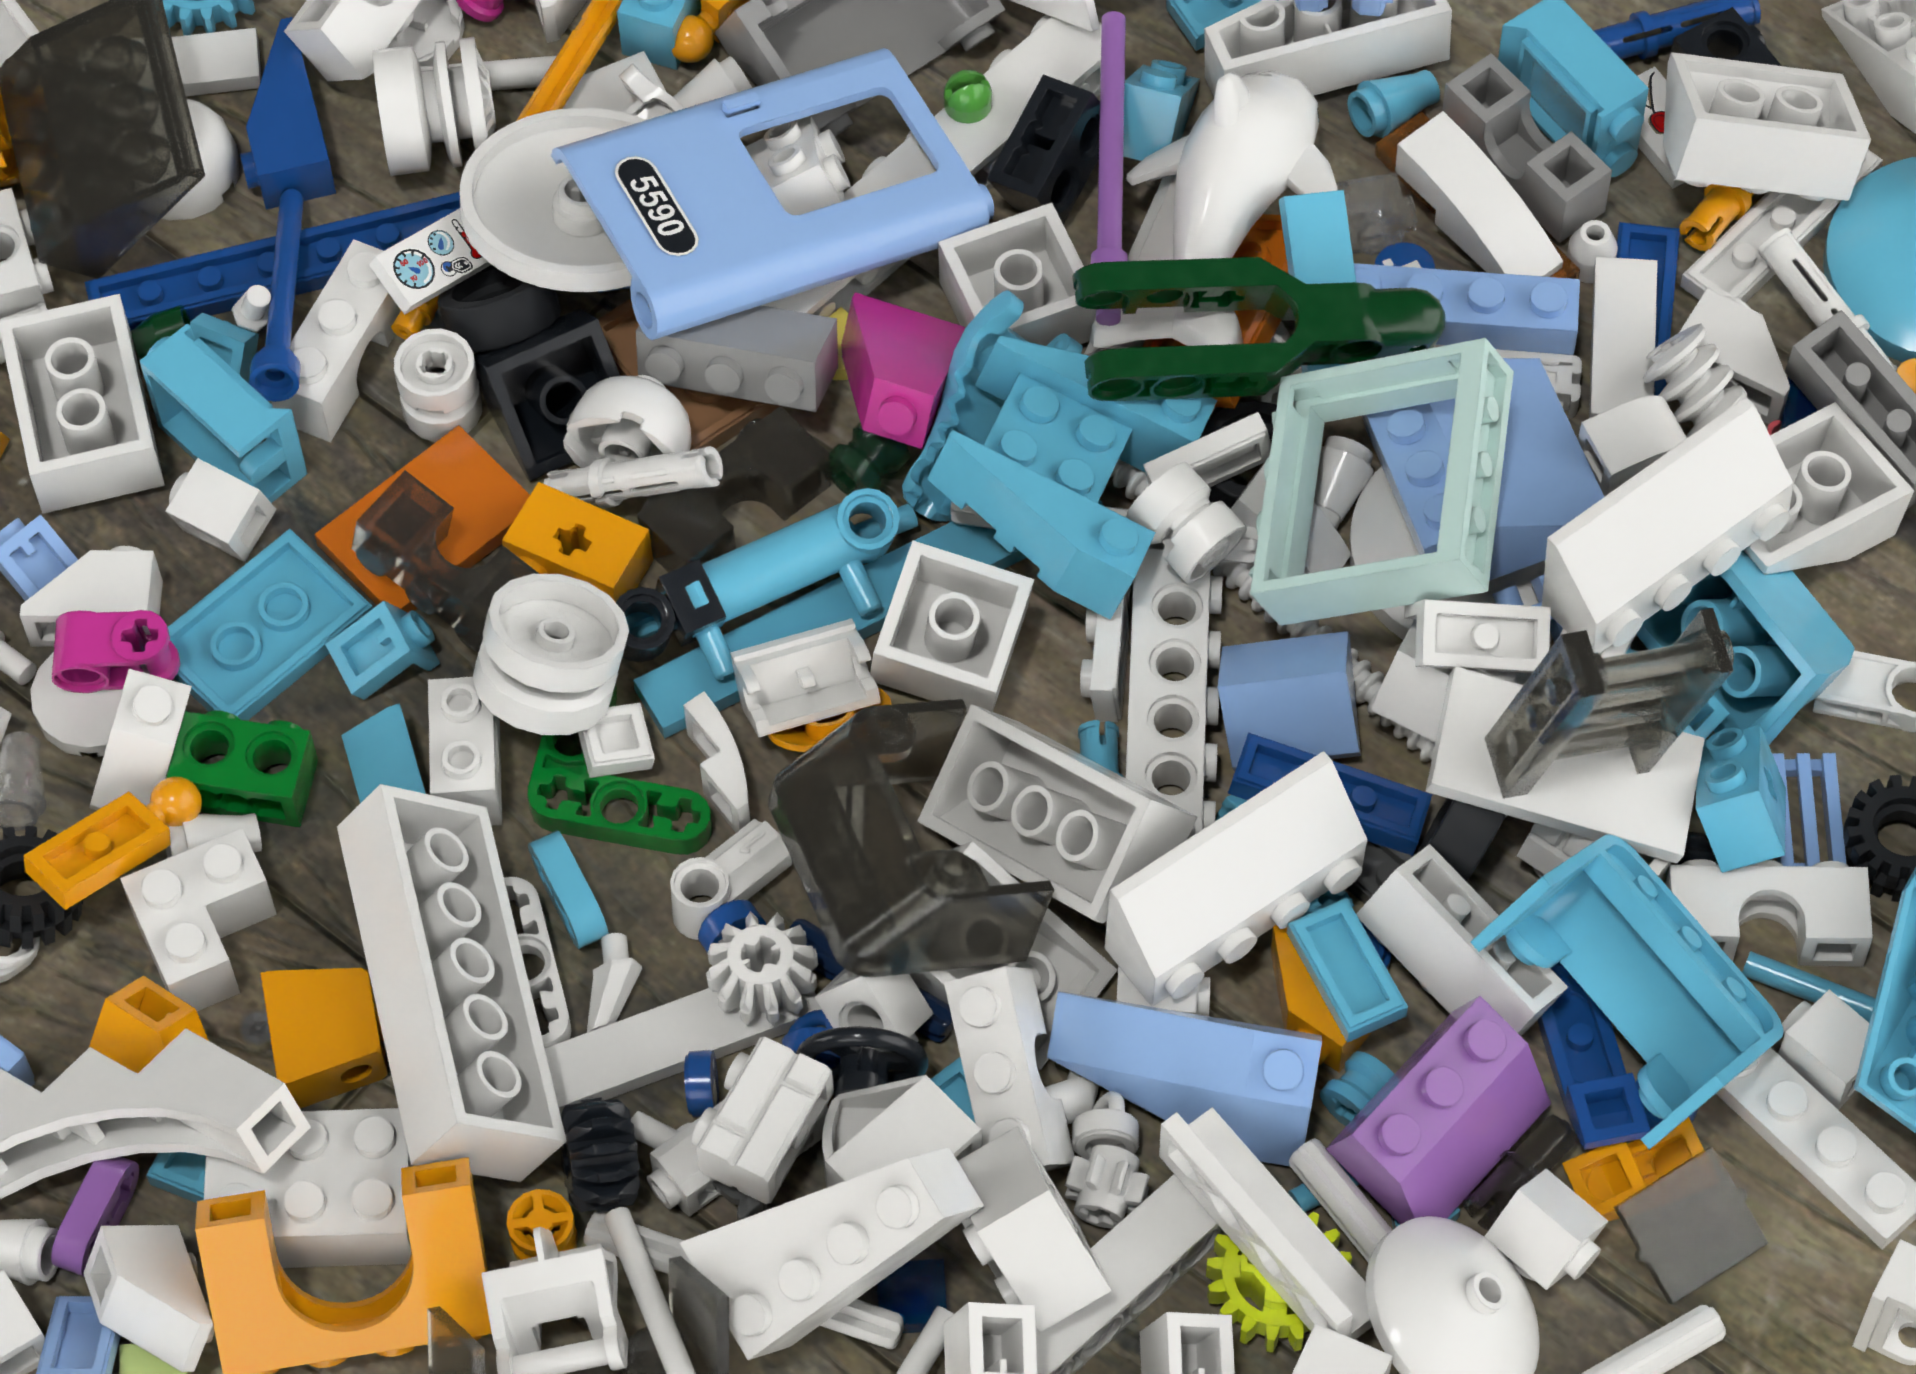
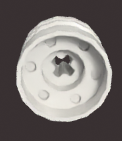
M475 37L461 38L459 40L462 66L450 68L445 41L435 42L433 70L421 71L412 45L372 51L379 115L390 176L430 171L432 143L444 142L453 168L462 167L460 139L473 138L476 150L482 142L495 133L497 125L489 70L486 69L477 50Z

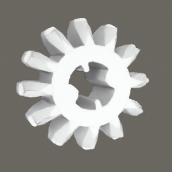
M750 911L745 918V929L740 930L725 923L722 930L724 943L710 944L707 954L709 964L712 967L706 972L707 984L709 989H712V992H719L717 995L718 1005L724 1013L740 1008L741 1020L747 1026L755 1019L757 1013H766V1019L775 1027L779 1021V1009L783 1007L799 1015L800 1010L803 1008L801 995L814 994L817 980L816 974L812 971L818 966L817 952L813 949V946L806 945V932L802 929L801 925L785 930L784 919L778 912L769 920L767 925H759L758 918Z

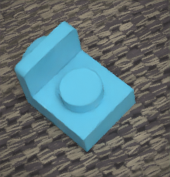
M382 601L325 644L351 694L363 700L412 664L427 671H431L440 664L430 645L435 640L434 634L424 618L414 610L406 612L386 601Z

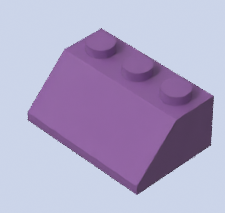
M1478 996L1450 1013L1328 1145L1326 1150L1399 1224L1426 1216L1448 1218L1547 1109L1551 1102L1528 1043L1481 996Z

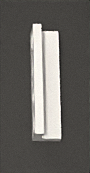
M1213 1107L1190 1124H1187L1177 1112L1161 1123L1159 1157L1310 1331H1312L1315 1323L1347 1337L1357 1339L1372 1327L1367 1309L1364 1279Z

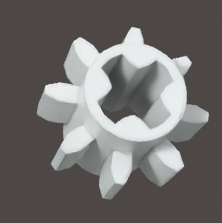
M1096 1145L1091 1150L1089 1160L1079 1156L1073 1157L1065 1183L1067 1187L1065 1197L1077 1200L1074 1213L1083 1221L1099 1227L1114 1228L1124 1219L1126 1213L1130 1214L1146 1199L1149 1190L1147 1184L1150 1176L1138 1172L1140 1160L1133 1153L1112 1145Z

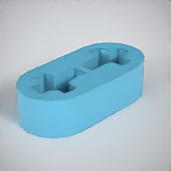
M557 830L528 843L529 853L536 871L574 945L580 949L609 934L600 907L560 831Z

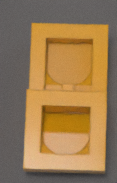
M1689 1117L1650 1150L1641 1139H1637L1628 1144L1627 1142L1597 1147L1562 1163L1574 1192L1608 1221L1656 1208L1719 1183Z

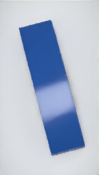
M1558 962L1550 969L1568 988L1537 1021L1560 1096L1575 1133L1584 1150L1641 1139L1651 1130L1639 1097L1633 1073H1626L1611 1021L1563 965Z

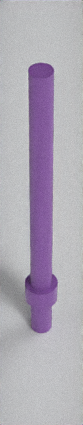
M1116 11L1105 13L1102 16L1097 249L1091 254V264L1128 261L1127 253L1122 250L1126 17ZM1096 309V321L1100 325L1113 326L1121 320V309Z

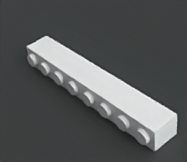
M1045 15L1036 23L1026 39L1013 50L1006 49L993 60L989 70L983 74L992 89V108L984 119L976 123H960L949 117L945 108L934 116L978 184L985 185L988 190L993 187L987 180V177L1043 74L1093 92L1096 97L1100 95L1102 26L1100 22V28L1091 32ZM910 131L905 142L887 157H878L867 167L862 178L844 193V198L846 201L934 173L936 169ZM910 258L762 306L829 317L840 307L848 312L855 292L867 296Z

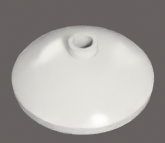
M1426 1216L1414 1218L1400 1224L1379 1241L1372 1252L1366 1271L1365 1293L1367 1309L1381 1347L1385 1353L1393 1356L1392 1364L1400 1374H1534L1539 1358L1540 1338L1537 1315L1532 1298L1525 1282L1512 1262L1486 1237L1457 1221L1442 1217Z

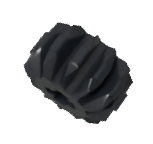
M602 1097L581 1100V1103L566 1105L561 1113V1119L567 1142L560 1147L564 1184L567 1187L569 1201L579 1212L596 1211V1213H605L618 1207L633 1205L640 1187V1165L637 1155L638 1145L634 1135V1124L631 1122L629 1109L619 1099L602 1100Z

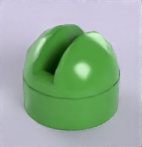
M971 69L961 70L951 75L944 88V108L949 117L957 122L969 124L981 121L990 113L992 108V89L982 73Z

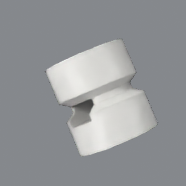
M442 328L425 329L411 335L399 346L394 357V373L398 391L400 392L403 416L407 425L420 438L437 442L458 425L469 433L477 425L482 414V397L477 379L474 353L468 342L457 333Z
M1182 462L1168 469L1154 480L1128 509L1126 518L1156 532L1151 545L1157 543L1165 545L1162 557L1188 584L1206 575L1225 559L1244 537L1247 527L1223 501L1211 503L1209 501L1210 487L1187 462Z

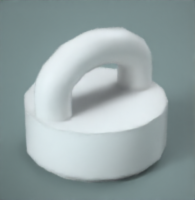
M1114 1091L1107 1092L1099 1098L1092 1110L1083 1112L1074 1119L1072 1123L1073 1150L1082 1158L1089 1160L1091 1150L1096 1145H1112L1123 1148L1133 1154L1138 1150L1139 1124L1131 1114L1125 1112V1101L1120 1093Z

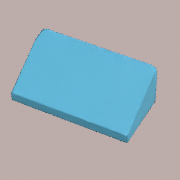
M400 703L385 708L341 735L360 803L380 784L426 794Z

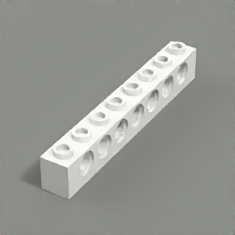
M1148 549L1133 580L1126 779L1196 815L1197 819L1187 838L1189 839L1215 822L1216 801H1203L1204 782H1216L1217 744L1205 743V725H1218L1219 692L1218 687H1207V669L1220 668L1221 631H1208L1209 613L1221 614L1223 576H1212L1209 571L1198 580L1187 584L1162 557L1163 549ZM1169 617H1182L1189 622L1182 625H1173L1164 620ZM1169 672H1179L1187 676V678L1180 681H1170L1162 677V675ZM1167 728H1177L1186 734L1181 737L1170 738L1159 732ZM1163 785H1176L1184 791L1177 795H1166L1159 792L1157 788ZM1118 966L1117 1001L1152 1007ZM1203 977L1202 981L1185 996L1174 999L1170 995L1153 1007L1209 1016L1210 977Z

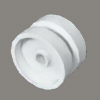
M533 573L508 581L494 593L488 609L483 630V641L473 673L477 696L493 715L518 729L540 735H570L592 728L607 715L613 696L618 670L629 634L624 612L607 593L587 581L562 574Z

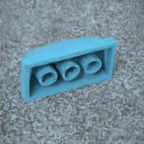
M1744 550L1741 551L1736 562L1727 571L1718 576H1713L1712 574L1706 576L1692 586L1688 596L1677 607L1670 611L1659 610L1643 622L1636 634L1653 656L1687 665L1730 713L1716 727L1714 733L1727 728L1743 730L1761 724L1769 745L1801 708L1818 697L1849 665L1855 650L1850 640L1792 570L1764 575Z

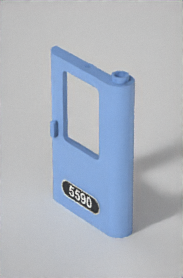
M886 48L556 147L552 150L551 154L556 164L562 162L565 164L632 275L630 293L633 311L642 332L650 340L671 335L938 249L939 241L988 225L989 220L994 216V203L989 190L985 185L977 183L895 56ZM882 95L892 101L936 169V172L805 214L791 215L780 204L740 138L869 97Z

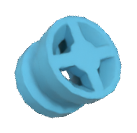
M1354 1052L1345 1062V1073L1341 1078L1328 1081L1320 1090V1098L1323 1104L1344 1126H1347L1394 1075L1384 1063L1366 1052Z

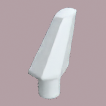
M261 285L251 286L232 307L238 327L258 332L267 325L269 303L271 300V294L267 288Z
M610 933L601 938L603 964L592 970L593 982L587 1033L617 1021L642 970V965L635 959L629 958L627 936L622 933Z

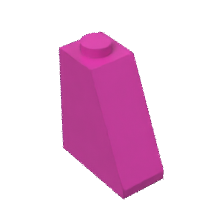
M855 292L851 299L841 348L842 359L862 430L922 449L930 435L941 402L954 349L966 327Z

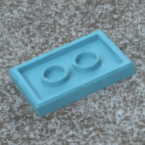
M288 529L168 626L170 641L177 648L180 657V667L174 679L179 683L192 686L190 694L208 712L214 710L225 711L237 716L241 720L248 721L330 654L325 644L372 610L373 606L291 529Z

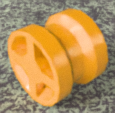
M535 1189L523 1193L512 1203L507 1212L506 1226L510 1236L511 1247L517 1260L537 1256L534 1238L532 1237L533 1228L543 1227L554 1231L553 1238L558 1252L577 1248L578 1234L574 1224V1215L570 1204L562 1195L547 1189Z

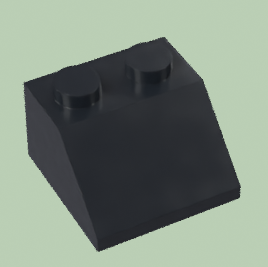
M580 308L560 316L552 326L525 341L501 349L474 354L477 379L490 413L526 478L530 481L573 462L564 449L563 442L571 413L586 390L599 381L609 377L620 376L599 320Z

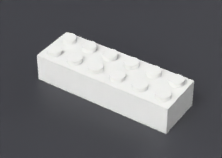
M380 784L337 826L410 1162L412 1165H423L469 1157L471 1173L473 1175L521 1182L565 1144L567 1140L487 807Z

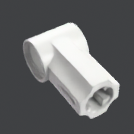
M753 819L705 858H690L680 863L673 871L670 880L672 916L678 931L690 939L698 940L700 927L712 911L733 900H748L792 865V853L784 844L781 835L768 822H759ZM698 895L710 896L712 898L707 902L701 903L689 900Z

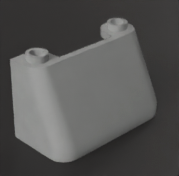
M750 0L734 10L714 34L727 54L737 62L739 67L757 86L882 48L890 50L907 76H909L959 43L967 52L995 33L990 22L1006 9L1000 0ZM877 96L811 115L821 133L830 129L834 136H837L853 124L849 114Z

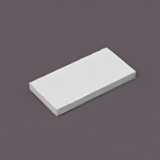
M1455 666L1448 678L1425 792L1592 840H1598L1606 834L1615 835L1631 845L1637 853L1677 864L1685 852L1705 738Z

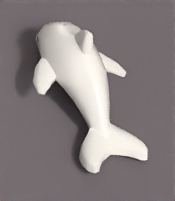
M1276 71L1254 72L1242 77L1235 73H1227L1218 78L1214 100L1201 113L1190 134L1145 157L1127 173L1126 180L1133 186L1177 174L1174 197L1173 260L1232 258L1251 227L1287 188L1297 195L1338 190L1330 163L1314 145L1319 126L1317 100L1303 82ZM1183 307L1138 308L1136 314H1123L1121 309V320L1118 324L1113 326L1100 325L1095 319L1091 325L1090 342L1093 347L1100 348L1137 340L1173 338L1186 346L1244 343L1239 320L1234 311L1184 312Z

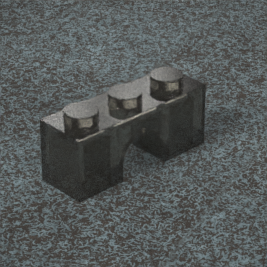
M781 406L764 419L756 418L750 421L739 432L736 440L718 452L723 465L722 479H718L720 482L718 486L652 495L645 502L641 511L637 513L638 525L649 529L653 558L668 573L698 559L703 564L736 549L734 526L722 515L730 506L742 501H757L769 506L783 521H786L831 486L829 453Z
M404 470L357 520L351 549L356 552L357 558L366 569L378 576L386 575L405 590L408 599L414 606L424 613H435L455 629L458 638L468 648L479 652L483 641V630L488 609L494 593L512 579L539 573L504 546L489 562L476 568L458 567L444 559L437 547L448 536L454 507Z

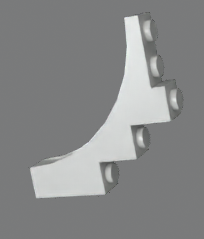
M186 1028L138 1074L89 1047L43 1092L38 1091L0 1068V1199L43 1178L94 1161L138 1153L187 1152L228 1159L264 1174L311 1126L284 1082Z

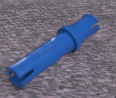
M1703 0L1651 15L1647 11L1642 10L1632 13L1628 21L1593 31L1620 59L1638 55L1640 59L1644 60L1655 57L1658 49L1672 46L1674 37L1703 23L1700 22L1682 27L1681 23L1683 21L1713 13L1720 14L1733 7L1747 24L1755 25L1760 23L1761 9L1758 0ZM1657 28L1661 29L1659 34L1626 43L1623 42L1624 37Z

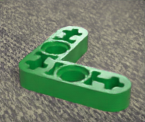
M616 684L609 707L615 706L617 702ZM542 735L527 793L532 818L542 829L550 832L558 830L561 834L676 855H689L699 851L708 843L712 835L711 811L706 799L699 793L689 789L611 775L589 778L583 753L576 756L561 754L555 749V743L562 735ZM557 790L567 791L568 800L561 801L558 809L548 808L547 799H552L556 795ZM592 794L590 798L591 815L587 817L583 815L582 805L587 806L586 795ZM617 798L631 800L638 807L636 815L624 823L608 821L603 817L602 810L607 803ZM656 805L658 816L653 815L654 827L648 828L649 806ZM681 812L691 813L693 823H687L684 832L674 831L672 821H678Z

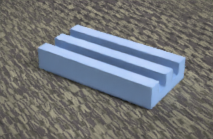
M1772 753L1786 787L1785 855L1777 857V862L1783 866H1813L1820 863L1812 781L1813 776H1820L1828 861H1839L1846 864L1836 753H1823L1821 759H1810V753H1797L1795 759H1785L1784 753ZM1786 777H1797L1805 863H1794Z

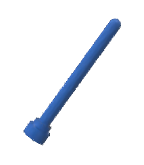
M287 189L280 196L265 347L253 356L250 364L249 384L267 401L272 402L285 401L293 397L297 393L300 383L301 364L290 349L304 205L303 195L296 189Z

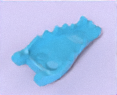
M1009 290L1003 291L993 298L965 328L952 355L941 402L929 438L922 453L914 462L903 481V498L916 512L931 520L952 522L950 514L951 500L927 480L952 429L984 445L1005 403L1000 398L975 386L999 336L1028 342L1009 328L1019 319L1024 309V302ZM1065 333L1056 336L1047 345L1048 347L1079 354L1083 350V346Z

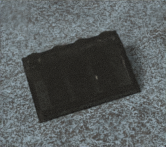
M106 1L29 37L0 67V91L39 263L91 278H101L205 177L163 1Z

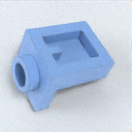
M41 514L26 526L20 518H17L0 531V572L25 601L78 560Z

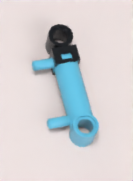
M870 488L855 490L837 505L703 564L698 559L658 577L655 589L639 587L628 590L616 602L624 612L625 617L631 613L645 612L655 619L659 630L653 636L644 639L637 638L629 633L623 658L640 663L655 659L664 652L674 631L681 647L697 640L715 678L724 680L734 675L731 651L721 632L725 622L839 572L859 615L867 616L878 611L882 604L863 564L878 560L885 555L898 531L900 520L897 506L888 495L880 490ZM856 514H868L879 523L881 534L871 539L861 538L850 528L849 518Z

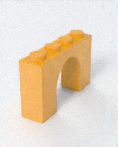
M469 1157L401 1168L402 1200L411 1245L409 1261L402 1274L387 1289L373 1297L356 1302L342 1303L322 1300L304 1292L290 1280L278 1259L265 1190L197 1201L195 1232L223 1374H275L281 1368L306 1364L316 1368H327L341 1364L348 1357L373 1353L384 1357H394L410 1352L415 1346L440 1342L461 1346L476 1342L483 1335L492 1334L481 1274L488 1271Z

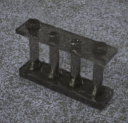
M1714 609L1700 610L1672 646L1602 658L1599 653L1593 652L1587 630L1561 634L1484 738L1503 799L1528 794L1552 762L1564 758L1629 747L1637 774L1650 772L1734 671L1732 667L1734 663L1732 642L1728 634L1724 630H1720Z

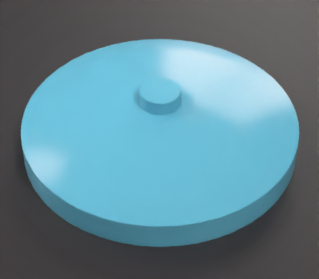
M1916 157L1885 165L1864 177L1854 186L1849 201L1842 200L1833 215L1823 253L1824 275L1855 316L1862 314L1869 322L1870 328L1868 333L1887 356L1900 362L1916 358Z

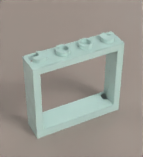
M1486 338L1281 377L1276 412H1272L1274 429L1270 457L1266 459L1264 464L1266 485L1263 506L1256 520L1258 541L1255 562L1249 572L1252 578L1250 595L1280 626L1410 605L1424 599L1441 600L1488 592L1514 371ZM1456 398L1437 552L1304 574L1324 423Z

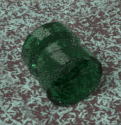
M859 422L852 429V440L847 444L840 443L827 453L823 457V466L834 484L848 496L853 491L864 488L880 490L881 479L884 475L897 473L909 461L910 453L906 444L864 431Z

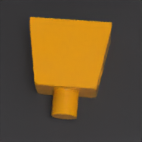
M332 968L260 972L276 1078L285 1083L300 1109L380 1081L388 1075L383 1046L384 1039L368 970L364 968Z

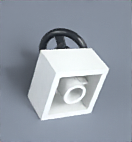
M851 1026L821 1031L805 1039L798 1047L796 1054L801 1053L818 1061L816 1056L827 1050L840 1057V1063L834 1068L829 1067L832 1070L834 1096L825 1116L822 1131L826 1188L900 1160L949 1147L958 1161L982 1147L981 1129L925 1075L929 1066L928 1055L924 1048L915 1040L891 1030ZM871 1048L883 1049L890 1052H879Z

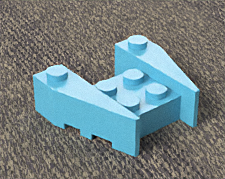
M999 336L975 386L1000 398L1005 403L984 445L952 429L927 480L961 510L967 505L997 530L993 538L1010 553L1017 548L1040 568L1037 577L1054 592L1111 620L1133 582L1156 533L1098 504L1118 459L1145 472L1143 464L1199 439L1217 400L1213 398L1099 401L1092 399L1088 395V379L1086 378L1084 361L1089 357L1088 355Z

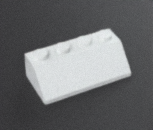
M1747 397L1743 398L1547 537L1541 607H1551V617L1592 658L1612 644L1615 647H1619L1627 643L1637 634L1645 620L1661 609L1670 611L1677 607L1688 596L1692 586L1709 574L1718 576L1724 573L1736 562L1742 550L1759 538L1762 541L1771 539L1788 522L1793 481L1756 406Z
M971 704L917 822L960 846L973 841L1008 873L1088 918L1103 924L1107 921L1110 889L1186 841L1197 816L1019 721Z
M1324 751L1110 889L1104 948L1152 1007L1170 995L1174 999L1185 996L1202 981L1204 972L1223 960L1230 964L1241 959L1255 946L1257 937L1275 925L1280 929L1287 928L1288 923L1301 918L1307 912L1310 902L1327 891H1330L1332 894L1344 891L1361 875L1367 837L1330 757Z

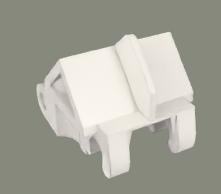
M543 1227L533 1228L536 1257L512 1261L507 1268L481 1273L492 1339L497 1350L496 1365L498 1374H566L609 1365L612 1371L627 1368L629 1340L617 1309V1259L615 1253L603 1248L602 1243L558 1252L552 1232ZM574 1316L578 1318L584 1317L593 1340L541 1350L542 1323Z

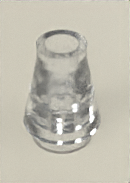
M13 732L6 735L2 741L0 752V828L2 829L14 826L15 831L25 830V826H34L38 821V817L46 809L40 760L41 742L37 737L29 733Z

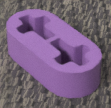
M117 1157L93 1162L56 1234L51 1253V1261L54 1266L84 1277L83 1272L100 1227L118 1226L135 1192L139 1176V1165L135 1161L124 1157Z

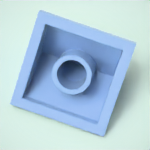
M1348 631L1222 647L1218 692L1231 764L1234 771L1236 770L1248 732L1314 755L1324 751L1330 759L1361 756L1351 642Z

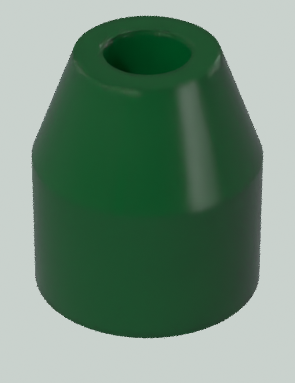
M183 305L153 313L131 331L135 349L141 359L147 355L149 349L163 337L172 336L186 324L190 325V318Z

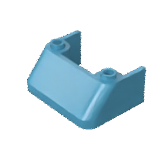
M1606 834L1542 876L1471 941L1472 945L1480 952L1505 935L1511 952L1526 965L1551 968L1560 962L1647 1062L1637 1074L1640 1086L1638 1090L1639 1097L1648 1111L1654 1116L1663 1119L1641 1138V1141L1649 1150L1783 1036L1781 1020L1768 1001L1637 851L1626 841L1615 835Z

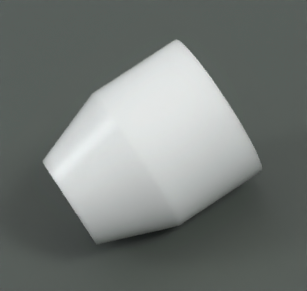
M1599 220L1587 221L1573 233L1569 240L1566 267L1569 273L1575 279H1580L1581 282L1593 283L1596 256L1616 258L1617 241L1606 223Z

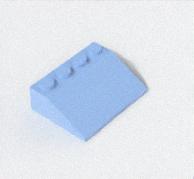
M1503 358L1514 371L1490 580L1545 561L1547 537L1604 498L1602 490L1540 358ZM1456 398L1362 415L1368 436L1419 555L1437 552Z

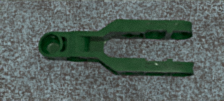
M1260 257L1100 262L1084 266L1072 275L1073 288L1076 290L1075 302L1080 307L1086 309H1122L1123 314H1136L1138 308L1183 307L1184 312L1265 310L1281 320H1295L1293 335L1286 342L1116 348L1097 352L1089 356L1084 361L1086 378L1088 379V395L1092 399L1099 401L1264 396L1280 383L1281 377L1291 375L1302 365L1351 364L1433 348L1445 328V311L1440 301L1426 290L1417 288L1375 289L1370 284L1356 282L1305 284Z

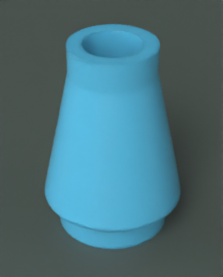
M1421 70L1414 74L1362 81L1358 85L1357 90L1350 93L1348 97L1349 116L1357 131L1363 136L1371 137L1375 135L1384 138L1426 107L1436 104L1440 99V89L1436 78L1428 70Z

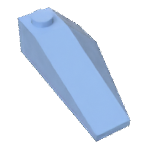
M1058 991L1047 1058L1109 1091L1120 1093L1124 1099L1163 1120H1167L1177 1112L1187 1124H1190L1213 1107L1260 1162L1290 1166L1289 1159L1292 1153L1302 1146L1306 1139L1322 1045V1035Z

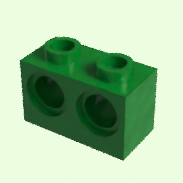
M219 710L209 711L206 714L185 711L166 778L183 777L193 782L202 798L200 812L216 815H247L255 813L258 821L300 828L316 771L318 757L311 731L304 730L292 722L273 720L265 724L241 720L231 713ZM210 755H225V757L222 760L216 763H201L206 757ZM274 764L288 765L284 770L275 774L263 773L266 768Z

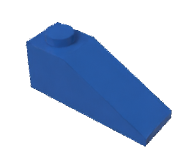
M292 17L280 19L246 125L251 151L240 154L248 189L260 187L266 210L279 207L280 196L287 189L300 191L304 201L336 194L331 165L302 53L284 32L293 20Z

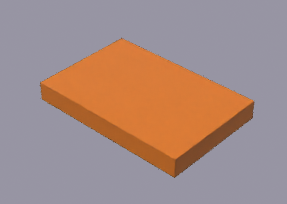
M458 425L314 535L317 546L376 605L386 601L406 612L415 611L502 544L503 537L530 494Z

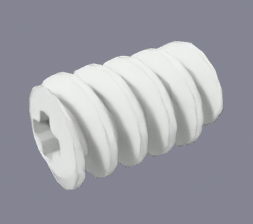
M1702 323L1683 330L1650 352L1646 359L1651 358L1654 364L1643 377L1646 383L1662 379L1666 380L1668 384L1658 396L1663 397L1666 402L1679 400L1681 405L1674 413L1678 423L1692 420L1694 427L1686 435L1687 438L1747 396L1742 386L1725 388L1734 374L1729 365L1711 367L1720 354L1715 344L1697 347L1707 333Z

